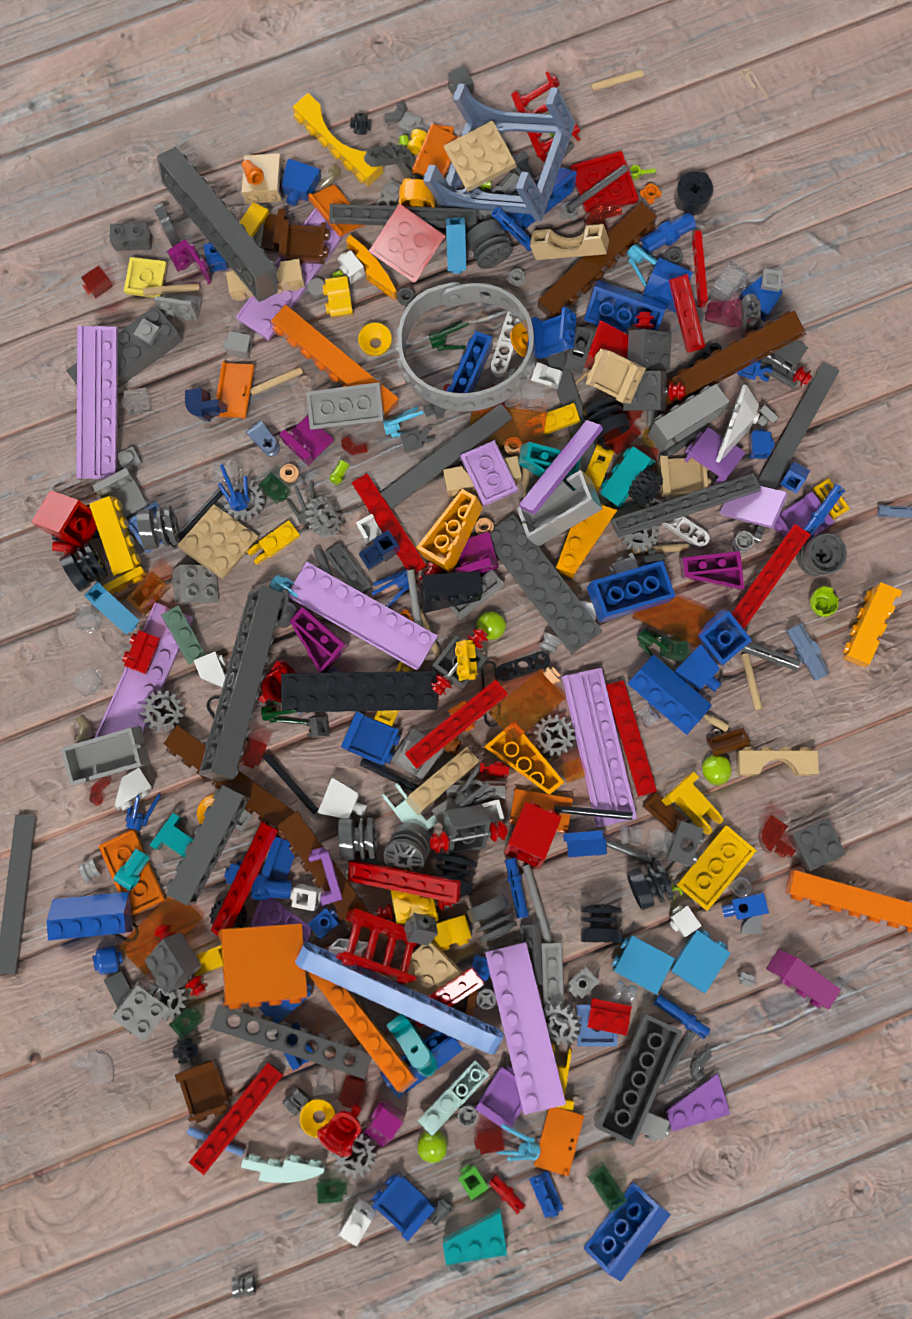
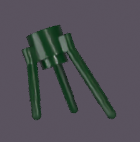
M460 320L429 334L432 349L437 348L438 352L442 350L465 349V345L443 346V344L446 343L445 335L469 326V322L462 324L463 321Z
M645 628L637 638L640 641L638 646L644 649L650 658L653 654L647 648V645L651 647L655 643L667 652L670 651L657 638L682 651L685 650L683 646L657 634L652 629Z
M271 701L267 702V706L261 707L263 721L305 725L309 722L279 718L280 715L297 712L296 709L279 710V707L275 705L282 702Z

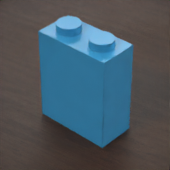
M446 218L448 271L459 274L466 270L465 218Z
M96 582L84 595L126 635L137 627V623L140 620L100 583Z
M701 929L700 931L695 930L692 932L674 960L670 971L702 993H706L731 953L726 950L728 946L719 940L715 943L710 939L711 935Z
M630 935L629 938L625 937L620 946L623 949L621 954L616 955L611 965L614 966L612 971L657 995L675 958L633 935Z

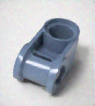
M261 420L246 431L248 436L259 446L265 455L274 457L279 453L278 443Z

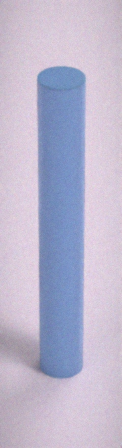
M191 1126L187 1131V1135L204 1142L210 1136V1134ZM230 1143L225 1150L243 1157L246 1149Z

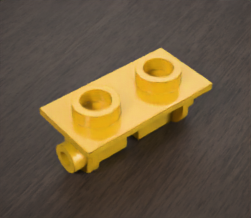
M473 640L456 642L455 654L458 662L457 674L459 681L475 680L478 675L477 663L470 662V658H476L475 644H473Z

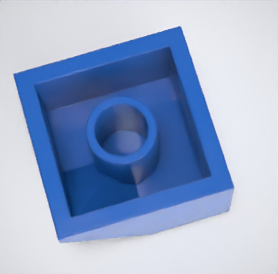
M659 258L643 295L667 303L666 309L675 313L676 309L669 279L688 274L690 281L693 272Z
M721 610L712 617L698 635L705 650L715 663L724 665L752 641L732 614L726 610Z

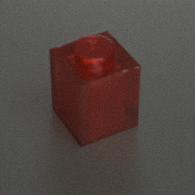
M99 265L81 277L84 282L82 287L88 295L92 293L95 299L113 287L111 281Z
M249 738L240 759L244 761L243 765L252 769L255 766L259 767L267 744Z
M351 1075L346 1076L338 1100L342 1102V1106L352 1109L355 1104L359 1105L366 1080Z
M500 1126L477 1131L474 1143L476 1150L480 1149L481 1155L505 1150Z

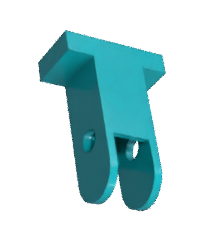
M172 813L150 846L155 850H160L165 844L185 858L187 854L185 853L186 847L190 842L193 843L194 838L177 827L183 818Z
M403 1014L389 1022L386 1026L395 1036L412 1066L422 1076L427 1077L434 1074L437 1069V1061L422 1039L419 1030Z

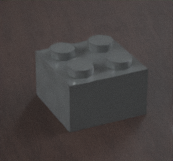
M828 818L788 835L805 871H812L846 855Z

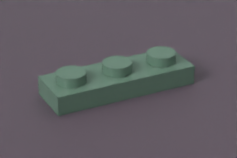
M179 606L161 614L163 621L188 665L206 655Z

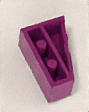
M740 551L679 559L681 578L736 590L744 589Z
M304 607L290 620L293 629L306 648L319 673H326L349 647Z
M779 949L766 967V970L780 978L782 984L796 989L794 991L796 994L804 999L806 997L811 999L809 1003L818 1009L822 1006L829 1010L841 991L839 987L803 961Z
M388 1099L384 1103L380 1101L373 1111L372 1121L363 1133L383 1147L392 1140L404 1123L406 1113Z

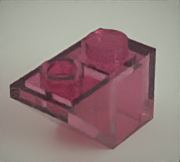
M738 298L708 303L705 321L732 328L740 327L741 300Z

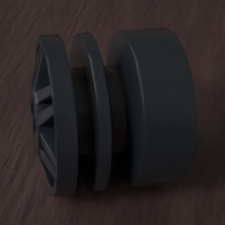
M614 396L595 402L582 413L585 420L597 423L603 428L594 440L596 444L611 441L631 428L626 414H619L623 407Z
M89 542L83 544L86 553L80 546L76 548L79 557L76 558L74 554L69 552L59 558L65 573L79 592L92 586L89 577L92 576L97 582L101 581L97 572L104 578L109 576L103 558Z
M438 854L437 859L445 861V865L436 864L435 867L443 870V874H434V876L461 881L460 894L471 896L474 883L466 880V876H475L476 872L469 871L468 866L477 868L478 862H474L465 856Z
M659 860L653 861L654 871L650 864L645 865L647 873L645 875L639 867L626 872L630 888L641 911L654 907V896L657 897L660 903L665 902L663 893L668 900L674 899L671 880Z
M591 904L586 907H580V912L589 913V917H580L581 921L589 922V927L580 928L581 942H622V929L613 927V923L622 921V918L613 917V913H622V908L611 904Z

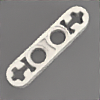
M509 311L507 312L491 363V373L496 377H502L506 374L514 350L511 339L507 338L504 333L507 330H512L518 323H521L516 318L514 326L511 325L514 314ZM507 347L510 352L507 355H502L499 349ZM499 360H503V369H500V371H496V367L499 365Z
M654 498L653 501L650 500L649 504L646 503L645 508L650 507L649 505L653 506L654 504L662 503V501ZM684 516L674 519L671 523L665 522L661 524L696 548H704L710 540L709 534ZM680 525H688L690 531L688 533H682L680 531ZM693 530H695L696 532L694 533L692 538H690L689 536L692 534ZM702 535L704 537L703 541L698 543L697 537H700Z

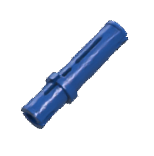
M496 207L491 214L492 217L501 224L503 230H507L527 251H531V238L515 223V219L512 216H508L501 207Z
M835 484L817 511L811 514V519L803 528L811 534L810 537H813L819 526L825 523V518L845 492V489L840 485Z
M517 858L504 860L508 874L507 882L510 883L517 915L516 918L528 917L529 914L521 883L523 878L519 873Z
M661 993L655 999L653 1004L681 1022L684 1028L692 1030L703 1039L707 1037L711 1028L697 1020L695 1015H690Z

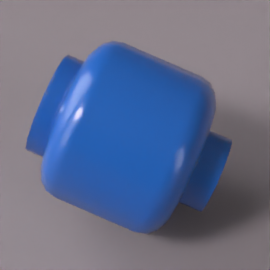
M113 946L98 949L95 955L92 956L95 972L98 971L101 975L117 972L119 964L123 963L121 952H117Z

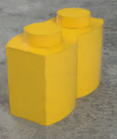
M347 276L325 279L326 284L322 285L324 296H328V303H325L326 313L331 315V319L352 316L353 311Z
M465 914L436 923L438 934L433 939V942L442 951L450 949L449 945L457 943L458 946L469 943L468 939L472 938Z

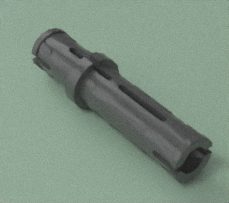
M751 642L741 650L742 652L776 663L778 667L781 665L794 671L798 670L801 662L799 659L785 655V652L781 651L779 653Z

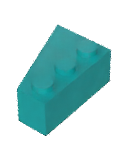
M528 442L521 445L518 464L541 478L562 450ZM581 458L562 480L573 490L575 488L567 482L566 478L579 471Z
M634 446L625 451L621 464H617L613 468L611 478L609 480L606 479L600 487L602 489L600 494L618 507H621L629 498V487L632 486V481L636 480L635 477L639 476V473L643 472L644 469H648L651 465L654 466L657 461Z
M500 1207L494 1210V1212L477 1219L472 1224L464 1226L443 1238L446 1265L507 1256Z

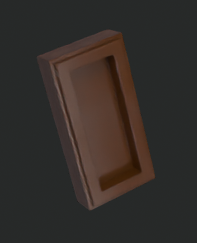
M744 728L706 738L713 756L751 745Z
M655 792L643 805V808L673 833L678 820L683 821L685 817L670 804L666 806L661 801L663 798Z

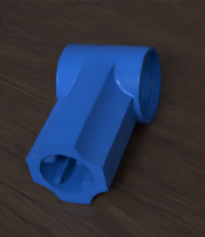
M257 875L252 885L251 898L255 900H266L268 898L289 899L292 883L287 880L270 879L266 875Z

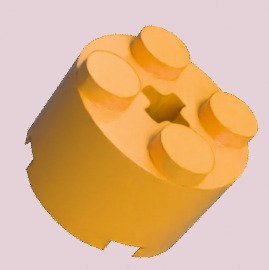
M406 178L399 187V203L401 205L409 207H435V197L423 180Z

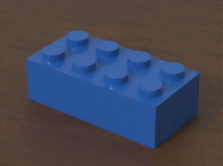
M663 560L594 580L586 587L599 623L668 603L676 597Z

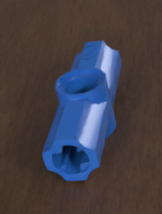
M687 213L673 222H664L656 231L641 238L643 249L649 254L664 245L670 246L674 244L682 235L696 228L695 219Z

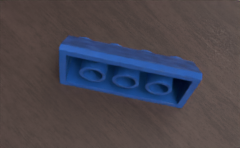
M563 167L560 168L544 215L574 192L577 175L575 171ZM505 212L508 216H512L515 219V223L522 230L527 229L537 221L533 218L532 214Z
M598 280L594 287L584 321L599 325V322L603 321L629 335L627 330L633 324L639 323V319L635 316H639L640 312H649L654 317L650 320V324L654 325V327L648 330L658 331L668 304Z
M655 655L628 682L630 687L686 735L712 706L711 703Z
M130 892L53 899L47 917L48 941L121 934L133 931Z
M632 1182L583 1249L608 1275L621 1282L671 1214L636 1183Z

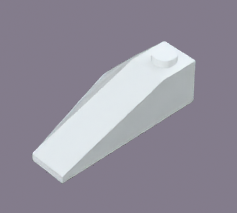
M743 384L732 409L716 459L717 462H720L750 430L752 423L756 424L760 413H757L759 404L747 385Z

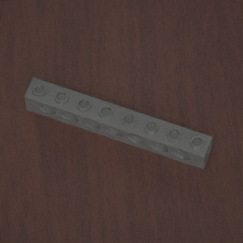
M218 1004L210 1029L360 1078H366L372 1057L364 1047L358 1046L357 1049L349 1047L350 1043L338 1040V1043L330 1041V1036L320 1033L319 1037L311 1035L312 1030L300 1027L298 1031L292 1029L293 1024L284 1021L277 1024L272 1022V1017L263 1014L261 1018L253 1016V1011L244 1008L240 1012L229 1009V1006H223V1004ZM231 1015L239 1016L240 1023L238 1026L232 1027L229 1025L228 1018ZM249 1022H258L259 1030L256 1033L248 1031L247 1026ZM271 1027L277 1028L279 1032L278 1037L273 1040L267 1037V1030ZM291 1033L295 1034L298 1038L297 1043L293 1046L288 1045L286 1042L287 1036ZM309 1040H314L317 1043V1048L313 1052L306 1050L305 1045ZM329 1046H333L336 1049V1054L333 1058H327L325 1055V1049ZM349 1052H352L355 1056V1061L352 1064H346L344 1061V1056Z

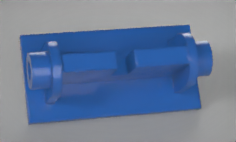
M548 1171L529 1178L545 1218L558 1216V1212L564 1210Z

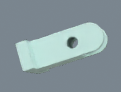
M396 783V784H395L396 788L400 791V793L403 795V797H404L405 799H407V798H408L407 795L403 792V790L400 788V786ZM382 794V797L402 823H415L421 825L427 831L439 823L434 815L427 821L421 814L418 816L406 800L395 808L385 794Z

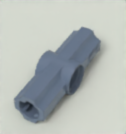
M802 623L787 630L786 633L796 648L795 653L798 659L801 660L802 664H805L814 681L830 674L820 656L819 646L815 641L811 640Z

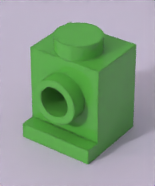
M467 1164L459 1170L461 1174L458 1175V1179L471 1200L489 1189V1184L482 1176L476 1164L473 1166ZM470 1175H474L476 1177V1180L474 1182L469 1181L468 1178Z

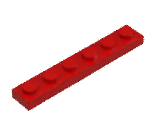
M366 473L351 483L370 514H373L382 533L389 530L398 543L400 550L396 555L405 569L414 570L415 574L427 568L369 475Z
M796 524L793 525L732 612V616L743 629L747 627L810 537V533Z
M494 680L405 752V756L418 769L506 698L508 693L497 680Z
M624 680L608 684L606 689L637 797L657 792Z
M260 823L210 931L218 937L220 930L233 928L269 848L275 839L278 830L267 823Z
M355 860L349 862L348 881L453 903L459 902L461 881Z
M268 1062L188 1163L204 1176L283 1077V1074Z

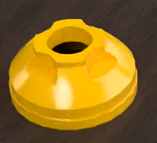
M370 323L365 325L359 332L358 342L365 354L377 357L389 350L392 336L389 329L383 324ZM372 340H380L381 345L378 348H373L370 345Z
M322 1099L308 1102L300 1113V1125L303 1131L311 1137L318 1138L317 1130L328 1124L332 1117L336 1115L334 1107ZM316 1111L324 1112L325 1120L318 1123L314 1120L313 1115Z

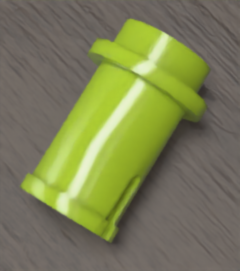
M339 460L335 470L329 475V481L335 485L342 483V478L350 465L345 461Z

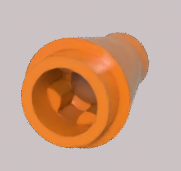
M244 160L241 166L248 183L259 185L264 179L262 169L250 160Z

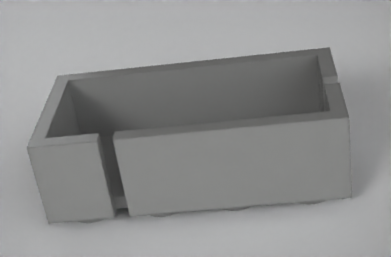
M717 384L712 387L706 386L700 391L701 394L696 397L694 395L690 396L683 405L679 406L678 404L669 410L670 413L667 415L661 414L654 419V424L650 427L651 430L648 436L660 453L675 444L672 438L678 443L722 415L729 404V400Z
M582 470L566 478L567 482L576 490H573L567 483L561 481L535 515L522 510L520 506L517 508L520 519L524 523L523 527L527 538L537 546L544 544L603 509L591 478Z
M141 726L131 727L61 748L70 786L151 764L147 748L142 747V744H145Z

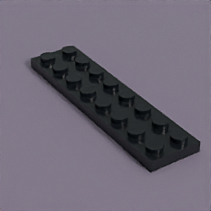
M437 671L281 673L282 711L296 709L297 712L437 710V694L432 690L433 686L431 685V683L437 682Z

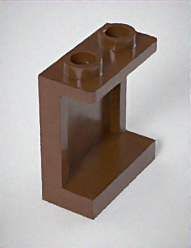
M281 220L280 261L299 259L300 263L325 264V257L328 258L329 247L326 246V240H330V229H327L326 222H322L321 226L290 225L289 220Z
M216 1059L174 1075L176 1082H180L190 1114L189 1122L194 1120L196 1124L207 1120L208 1115L213 1113L215 1117L222 1115L231 1106Z

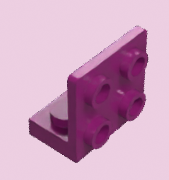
M186 239L167 250L177 272L186 270L190 264L194 263L208 285L211 283L209 278L211 273L208 270V266L203 258L200 259L198 251L193 244L189 245Z
M306 416L290 433L284 429L279 434L282 442L307 466L334 442L333 438L325 430H310L309 416Z
M489 532L468 539L459 558L460 567L455 569L456 573L479 571L482 574L499 568Z

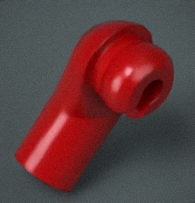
M55 541L52 543V551L64 552V554L71 552L75 555L76 547L74 545Z

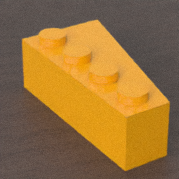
M462 489L416 547L425 559L447 573L453 572L483 509L477 497Z
M601 505L602 510L570 528L556 567V571L560 575L571 579L574 578L587 556L605 532L611 519L615 517L617 510Z
M882 582L870 591L867 590L863 601H866L864 607L859 609L856 616L858 622L856 625H853L850 631L851 640L844 646L843 653L845 655L843 659L864 668L870 665L880 643V640L877 638L878 636L881 637L887 627L885 620L893 614L896 606L892 604L897 597L901 596L902 590Z
M515 722L484 746L549 795L565 783Z

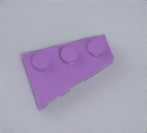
M273 898L259 901L250 927L302 924L303 944L308 943L312 932L309 925Z
M717 1073L665 1110L672 1132L730 1114Z

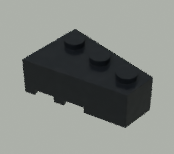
M479 571L422 575L419 591L422 614L480 601L483 590Z

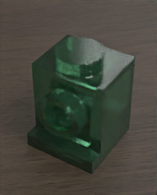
M272 472L258 485L260 490L276 505L284 502L289 496L288 493L290 491L288 487ZM275 486H278L277 490H272Z
M662 637L661 643L666 647H669V643H671L672 650L667 652L660 647V656L674 661L686 660L690 652L688 641L679 639V637Z
M190 1006L169 1025L182 1040L204 1021L201 1019L202 1014L200 1011ZM185 1018L190 1021L188 1026L183 1023Z
M342 1177L318 1179L316 1183L318 1204L343 1202L344 1195H347V1183L342 1181ZM335 1186L337 1191L331 1192L329 1187Z

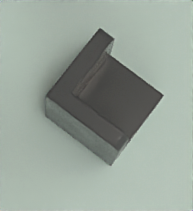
M524 151L513 157L516 168L510 170L511 173H515L520 178L521 172H529L533 179L534 173L528 165V155Z

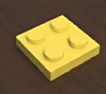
M130 257L124 287L125 294L144 296L143 288L164 286L167 262ZM159 294V295H148V296H144V297H152V298H155L156 296H157V297H162V294Z

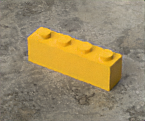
M108 496L90 503L89 505L113 575L122 576L139 567L141 559L135 551V542L129 534V524L123 516V507L117 497Z

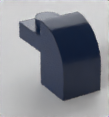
M203 388L185 390L187 410L202 421L211 422V416H218L220 413L227 412V404L219 399L211 400V393Z
M389 530L373 539L374 544L358 553L368 570H371L383 561L387 562L400 550L398 543Z

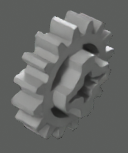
M236 481V486L233 487L234 491H239L244 495V483L242 482L240 485ZM252 481L248 485V491L253 492L256 497L249 495L248 492L250 502L247 503L246 509L240 512L233 511L227 499L223 498L224 503H226L224 508L229 510L228 514L230 516L234 515L235 520L241 517L242 521L245 522L248 517L252 521L253 515L259 516L258 510L263 511V507L260 504H265L264 499H262L264 494L259 492L260 488L258 485L254 487Z
M320 496L310 500V504L306 505L308 511H305V514L308 515L306 521L310 522L309 529L313 528V534L318 533L320 538H328L337 534V531L340 530L338 524L342 523L338 519L341 514L336 512L338 507H333V501L328 502V497L322 498Z
M656 525L641 530L642 534L638 531V533L634 532L619 537V539H623L622 546L628 545V551L634 548V553H637L638 549H641V552L644 553L646 547L647 549H652V544L656 545V538H659L660 535L657 531L660 527ZM649 530H651V537H650V539H649V535L647 534V533L649 532Z
M157 690V695L150 693L151 699L144 698L147 704L141 705L145 712L140 714L146 716L143 720L144 723L150 722L149 728L156 726L155 731L159 732L162 727L163 731L167 732L168 726L174 729L173 723L180 724L177 718L183 717L179 710L184 709V707L178 706L181 700L174 699L176 697L175 693L169 696V691L165 690L163 695L161 690ZM161 698L158 704L151 705L156 699ZM170 701L174 705L175 710H172L169 706ZM163 707L164 710L170 713L161 715V713L157 710H154V708L158 709ZM150 712H153L155 721L151 718ZM173 717L169 722L163 724L166 718Z
M557 714L554 719L548 715L547 721L541 718L542 725L536 724L535 727L539 730L533 732L537 736L533 741L539 742L537 749L543 748L542 754H545L547 751L550 752V757L555 752L558 757L561 755V751L567 753L566 747L573 746L570 740H575V737L571 736L575 729H569L572 723L568 722L566 724L565 717L559 720ZM550 723H557L555 727L549 728L546 726ZM563 727L566 730L567 738L562 734ZM554 731H556L558 733L557 737H559V739L555 738L554 740H552L551 734L549 733H554ZM541 733L546 736L547 742L545 744L542 741ZM554 744L563 745L559 748H551Z
M156 980L157 985L151 983L149 985L151 990L146 991L153 996L157 991L156 998L169 1007L168 1012L163 1017L164 1021H168L169 1016L172 1020L176 1019V1013L181 1015L183 1013L181 1008L187 1007V1004L183 1003L184 1000L188 999V996L183 994L187 989L178 988L165 994ZM165 996L170 997V999L167 1002H163L162 1000ZM179 997L178 1004H177V1006H176V1008H175L176 998Z
M554 1001L550 1006L547 1004L543 1009L550 1042L552 1043L555 1040L557 1046L561 1042L565 1046L569 1042L573 1043L580 1034L579 1030L582 1027V1024L577 1023L581 1017L574 1015L577 1010L571 1011L570 1004L564 1007L562 1001L558 1005Z
M363 1132L354 1140L352 1146L355 1153H360L357 1159L354 1156L344 1157L335 1153L332 1155L333 1158H337L334 1166L340 1165L338 1172L346 1171L345 1177H348L350 1173L353 1174V1179H356L357 1173L363 1177L365 1175L364 1170L371 1171L369 1164L374 1165L376 1162L372 1159V1157L377 1155V1152L372 1151L375 1148V1144L370 1145L369 1141L371 1138L368 1137L365 1140ZM355 1141L362 1143L363 1146L355 1144ZM368 1154V1160L363 1165L362 1157ZM346 1164H351L354 1168L348 1167Z

